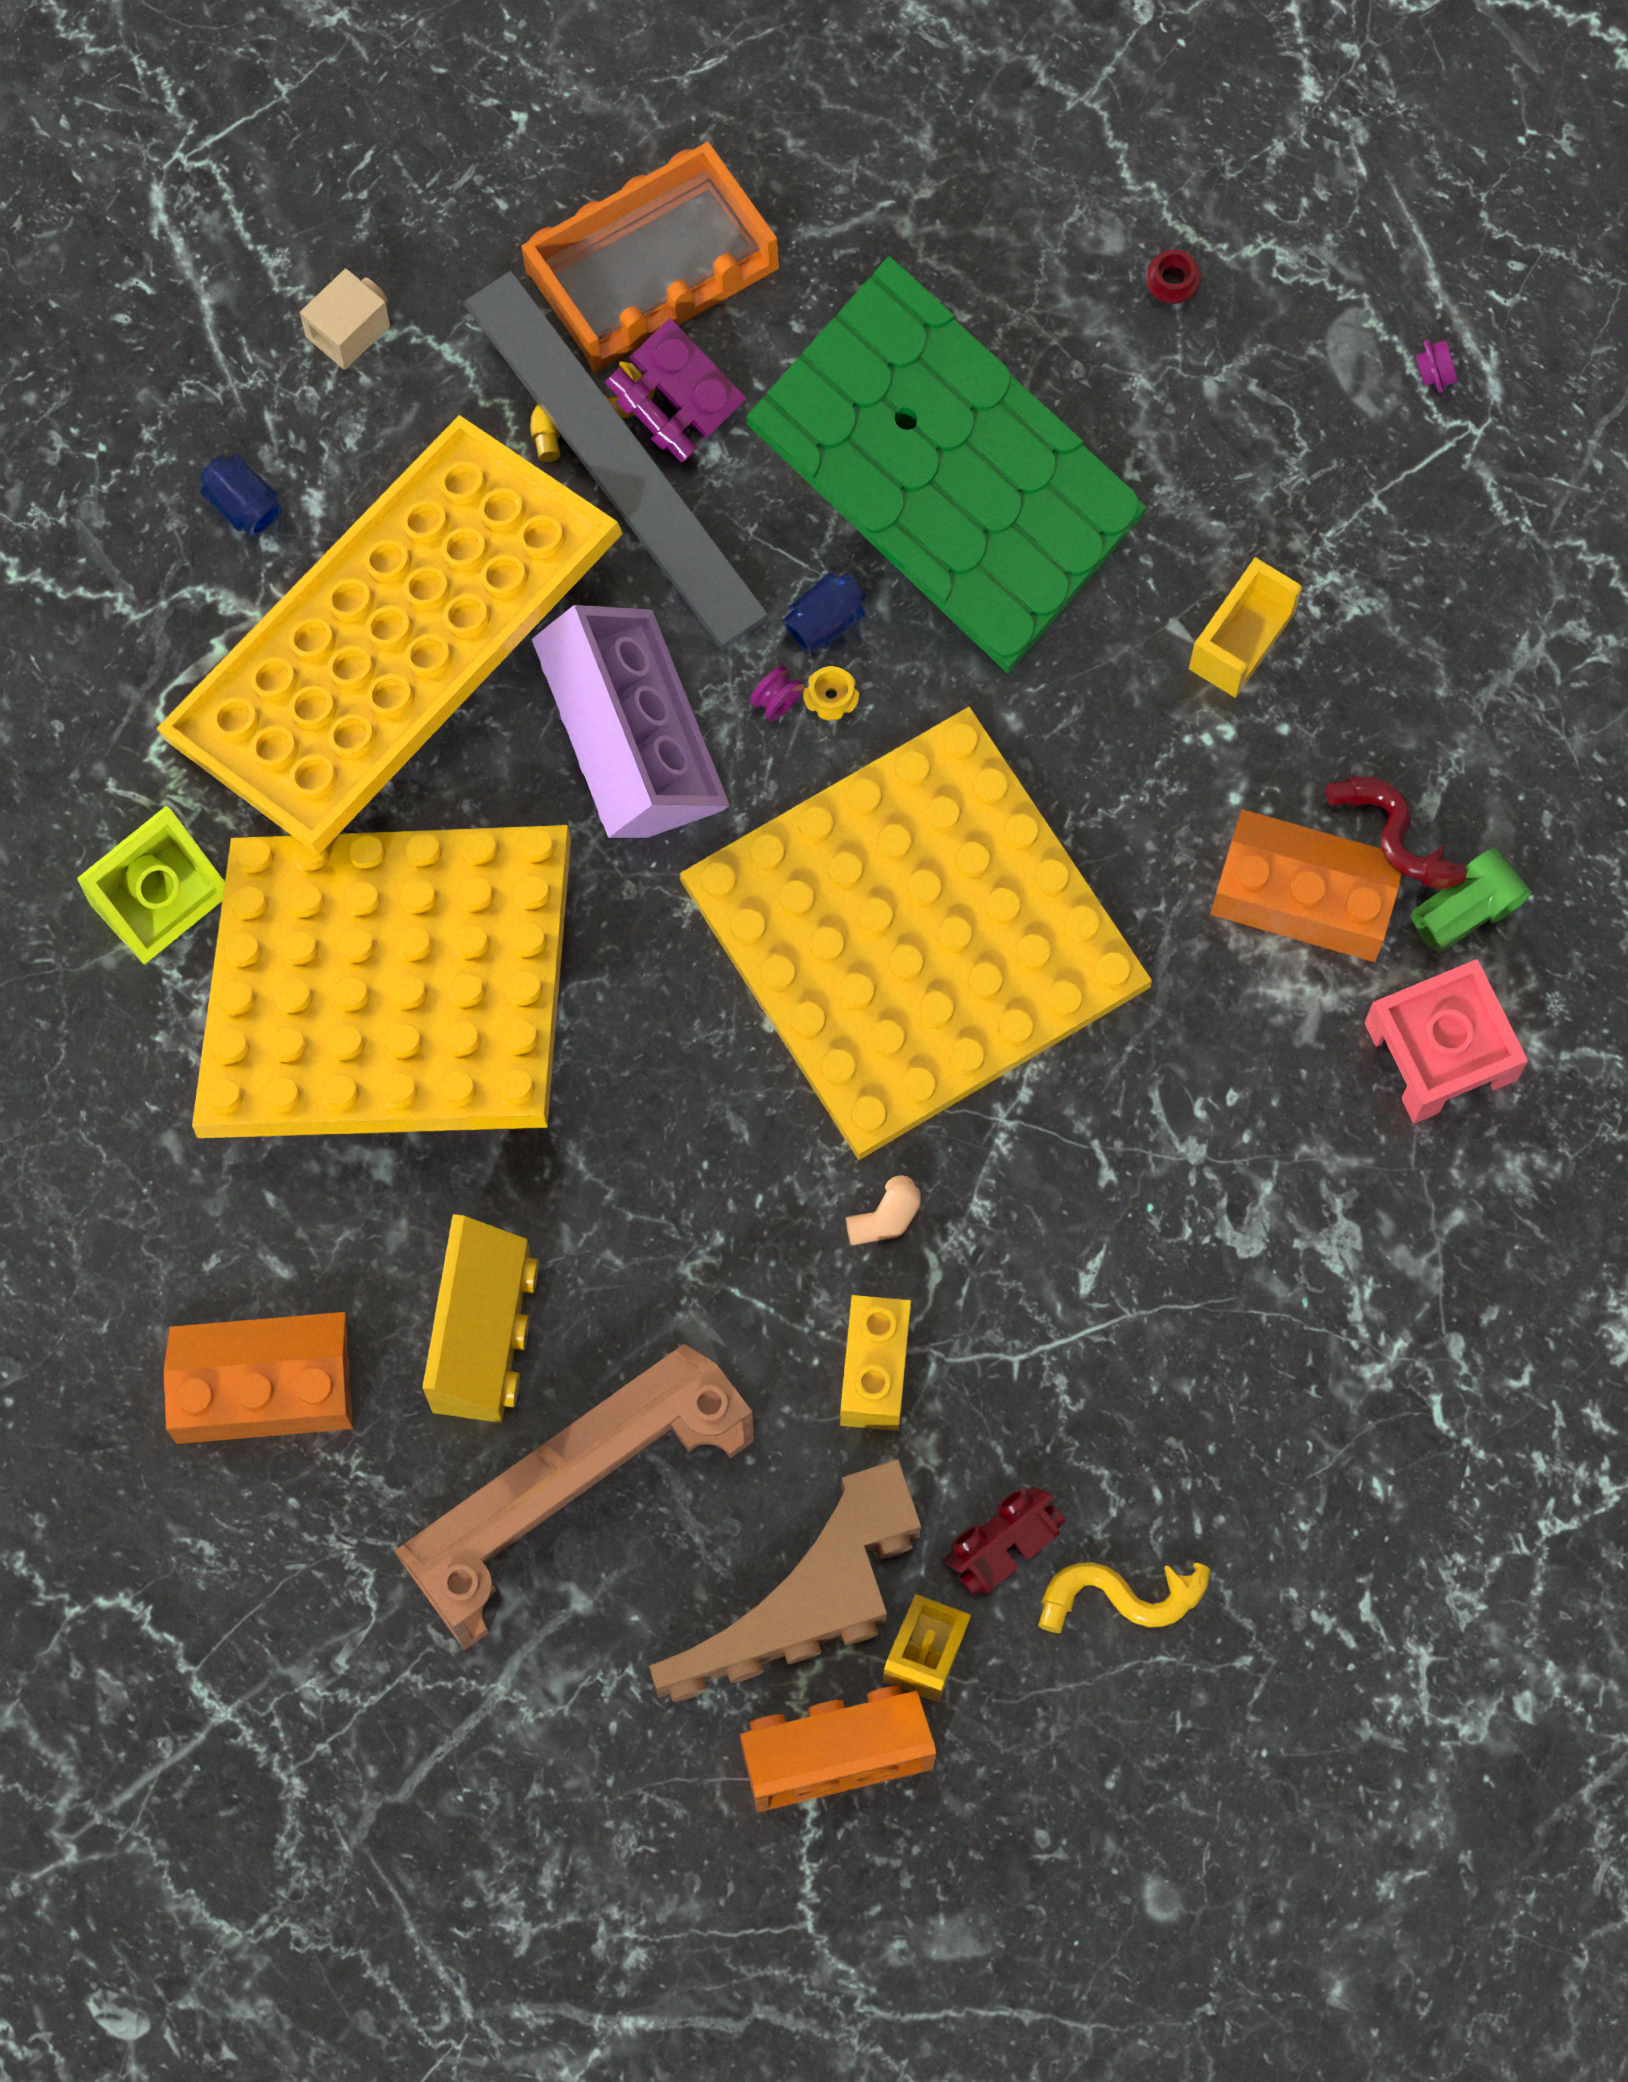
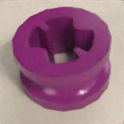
M783 665L776 667L764 677L750 697V703L755 708L763 706L766 709L765 717L771 722L785 715L798 701L805 688V684L799 679L793 681L789 679L790 671Z

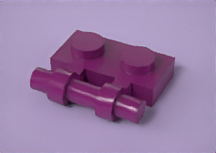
M671 318L664 322L628 358L642 374L636 382L621 367L605 381L607 386L619 397L616 403L627 414L632 411L654 434L650 439L661 450L667 447L681 463L697 449L683 433V430L689 424L705 439L747 399ZM654 388L677 411L670 419L648 397V394Z

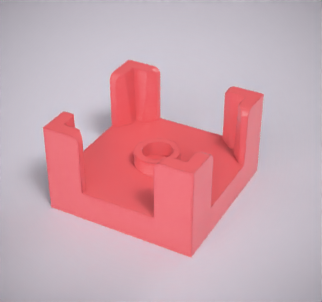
M1478 959L1374 1001L1364 1022L1376 1046L1382 1045L1385 1039L1407 1084L1402 1101L1413 1124L1438 1114L1446 1100L1492 1081L1491 1089L1496 1090L1517 1081L1528 1062Z

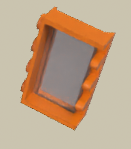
M709 142L693 150L686 149L677 153L665 166L647 176L639 175L632 178L623 186L622 190L602 201H592L584 205L572 218L554 228L546 227L539 230L527 243L521 245L526 274L533 279L585 355L593 374L637 350L669 318L679 326L779 269L777 237Z

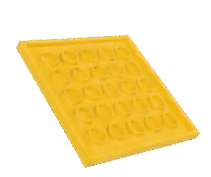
M970 707L680 873L681 883L858 1160L1151 988L1152 984L1151 978Z
M568 825L338 834L319 856L293 836L231 838L192 1123L197 1138L547 1128L571 846Z

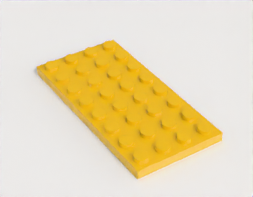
M459 415L157 727V730L166 742L319 856L623 534L616 520Z

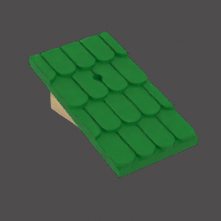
M890 256L886 258L873 273L872 277L862 285L838 312V315L829 322L804 350L802 355L796 359L766 393V396L747 414V425L1007 674L1012 671L1142 519L1146 511V506L1138 500L1135 492L1083 445L1082 439L1011 376L1007 367L954 319V314Z

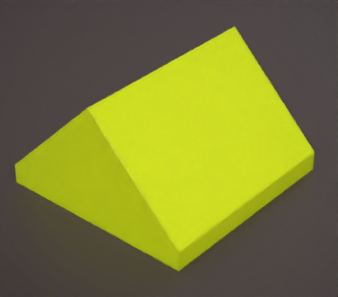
M167 806L77 878L91 907L144 965L221 903L225 881L172 810Z

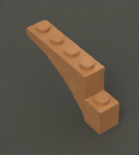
M897 1459L842 1477V1497L826 1526L807 1554L776 1589L758 1606L727 1629L690 1650L650 1665L649 1668L658 1698L670 1694L673 1702L686 1700L706 1692L705 1682L727 1675L730 1683L744 1681L764 1672L763 1663L782 1657L786 1658L787 1664L799 1663L821 1654L819 1646L821 1644L843 1638L844 1645H853L877 1636L879 1633L876 1626L886 1624L887 1612L868 1554L877 1552L879 1559H885L907 1552L913 1548L911 1540L920 1538L921 1525L899 1460Z

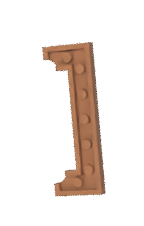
M685 1343L394 1551L464 1651L489 1633L483 1621V1607L490 1595L495 1593L496 1590L492 1585L490 1573L485 1566L487 1561L671 1429L688 1452L698 1445L709 1444L722 1448L729 1458H732L754 1442L752 1411L715 1362Z

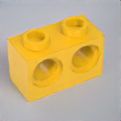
M852 1295L840 1426L899 1431L911 1300Z

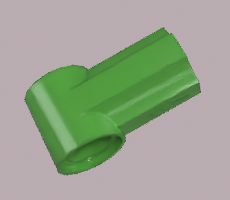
M1497 847L1482 853L1465 867L1466 878L1464 882L1441 890L1412 910L1410 918L1416 927L1418 935L1429 948H1433L1441 954L1488 920L1491 924L1502 920L1530 897L1532 891Z

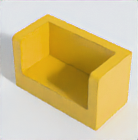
M1255 557L1194 643L1189 670L1236 698L1295 614L1302 586Z

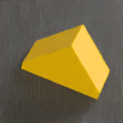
M915 1594L884 1668L883 1682L893 1686L901 1685L903 1690L908 1692L917 1691L919 1696L939 1703L971 1614Z

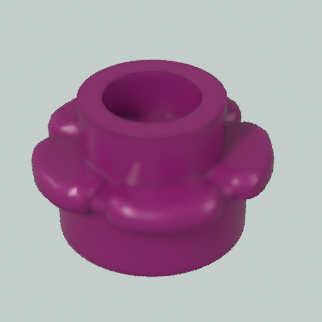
M1429 340L1424 341L1426 352L1416 355L1424 386L1436 384L1438 392L1442 393L1444 392V386L1458 382L1447 341L1443 340L1430 344Z

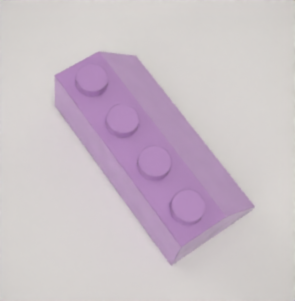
M573 605L532 638L541 662L542 671L548 680L560 711L561 720L567 729L579 760L580 769L585 776L608 838H648L722 812L730 806L653 610Z

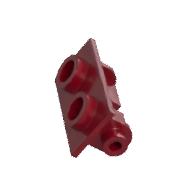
M1033 1486L1028 1490L1020 1488L1006 1496L998 1504L997 1510L999 1513L982 1527L980 1525L972 1526L958 1535L951 1544L953 1551L941 1561L944 1565L960 1573L966 1571L959 1580L970 1595L975 1597L981 1591L988 1594L994 1587L1019 1568L1006 1551L1010 1546L1014 1544L1022 1556L1029 1560L1060 1535L1058 1528L1066 1521L1054 1505L1049 1504L1046 1508H1043L1053 1499L1050 1493Z

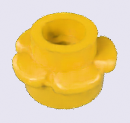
M835 666L823 667L814 672L809 677V687L805 688L803 693L807 708L810 711L818 712V716L821 719L828 721L841 719L843 713L852 712L859 700V692L854 688L855 679L847 671ZM829 690H833L837 695L835 698L830 699L826 696V693Z

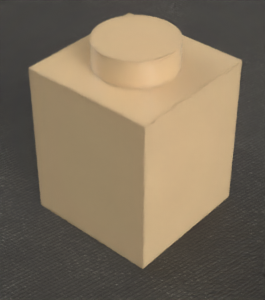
M345 268L300 311L305 336L341 368L346 370L390 327L386 308L387 297L372 280L365 277L360 281Z

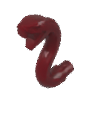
M1366 776L1349 777L1347 781L1327 784L1326 798L1331 806L1350 804L1352 807L1372 804L1380 806L1388 812L1389 818L1381 833V850L1385 859L1395 870L1407 877L1417 879L1423 885L1432 888L1447 889L1465 881L1466 869L1464 864L1456 865L1446 860L1444 857V846H1441L1426 858L1413 855L1405 848L1403 840L1411 824V811L1405 797L1396 788L1383 780Z

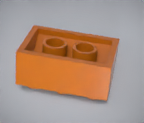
M1241 809L1210 915L1375 962L1384 942L1402 874L1388 863L1380 848Z
M346 1312L169 1327L164 1365L166 1430L176 1444L353 1429Z
M901 1685L890 1686L869 1692L867 1694L868 1703L845 1708L843 1700H833L809 1707L810 1717L786 1722L784 1714H776L751 1721L749 1723L751 1731L741 1733L740 1742L757 1813L933 1770L937 1753L918 1692L913 1691L904 1694Z

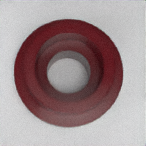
M1176 249L1167 250L1153 258L1148 265L1146 273V284L1151 294L1158 300L1169 304L1182 303L1192 298L1196 294L1201 280L1200 268L1196 261L1188 253ZM1174 274L1179 276L1182 282L1171 284L1163 278Z

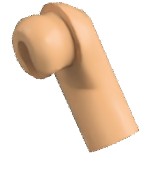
M904 1175L892 1177L885 1185L887 1192L875 1212L846 1217L847 1232L851 1246L896 1238L906 1231L920 1208L921 1193L911 1178Z

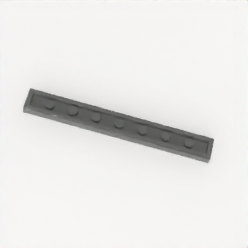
M509 271L465 300L468 311L720 649L723 651L766 622L768 614L514 274Z

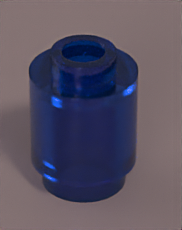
M238 454L228 458L224 455L216 457L204 468L200 475V479L203 481L200 487V495L236 531L244 530L250 537L257 536L265 531L276 520L282 510V505L276 500V491Z
M828 572L789 606L790 613L782 619V622L792 638L806 652L811 654L818 647L826 649L866 614L861 603L867 598L861 587L848 574L845 573L839 578L834 573Z

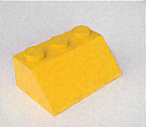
M453 1214L423 1390L432 1413L502 1423L505 1406L515 1407L517 1401L520 1373L511 1371L514 1350H524L526 1346L529 1315L521 1314L524 1292L533 1294L535 1292L539 1259L530 1258L531 1252L526 1238L472 1218Z

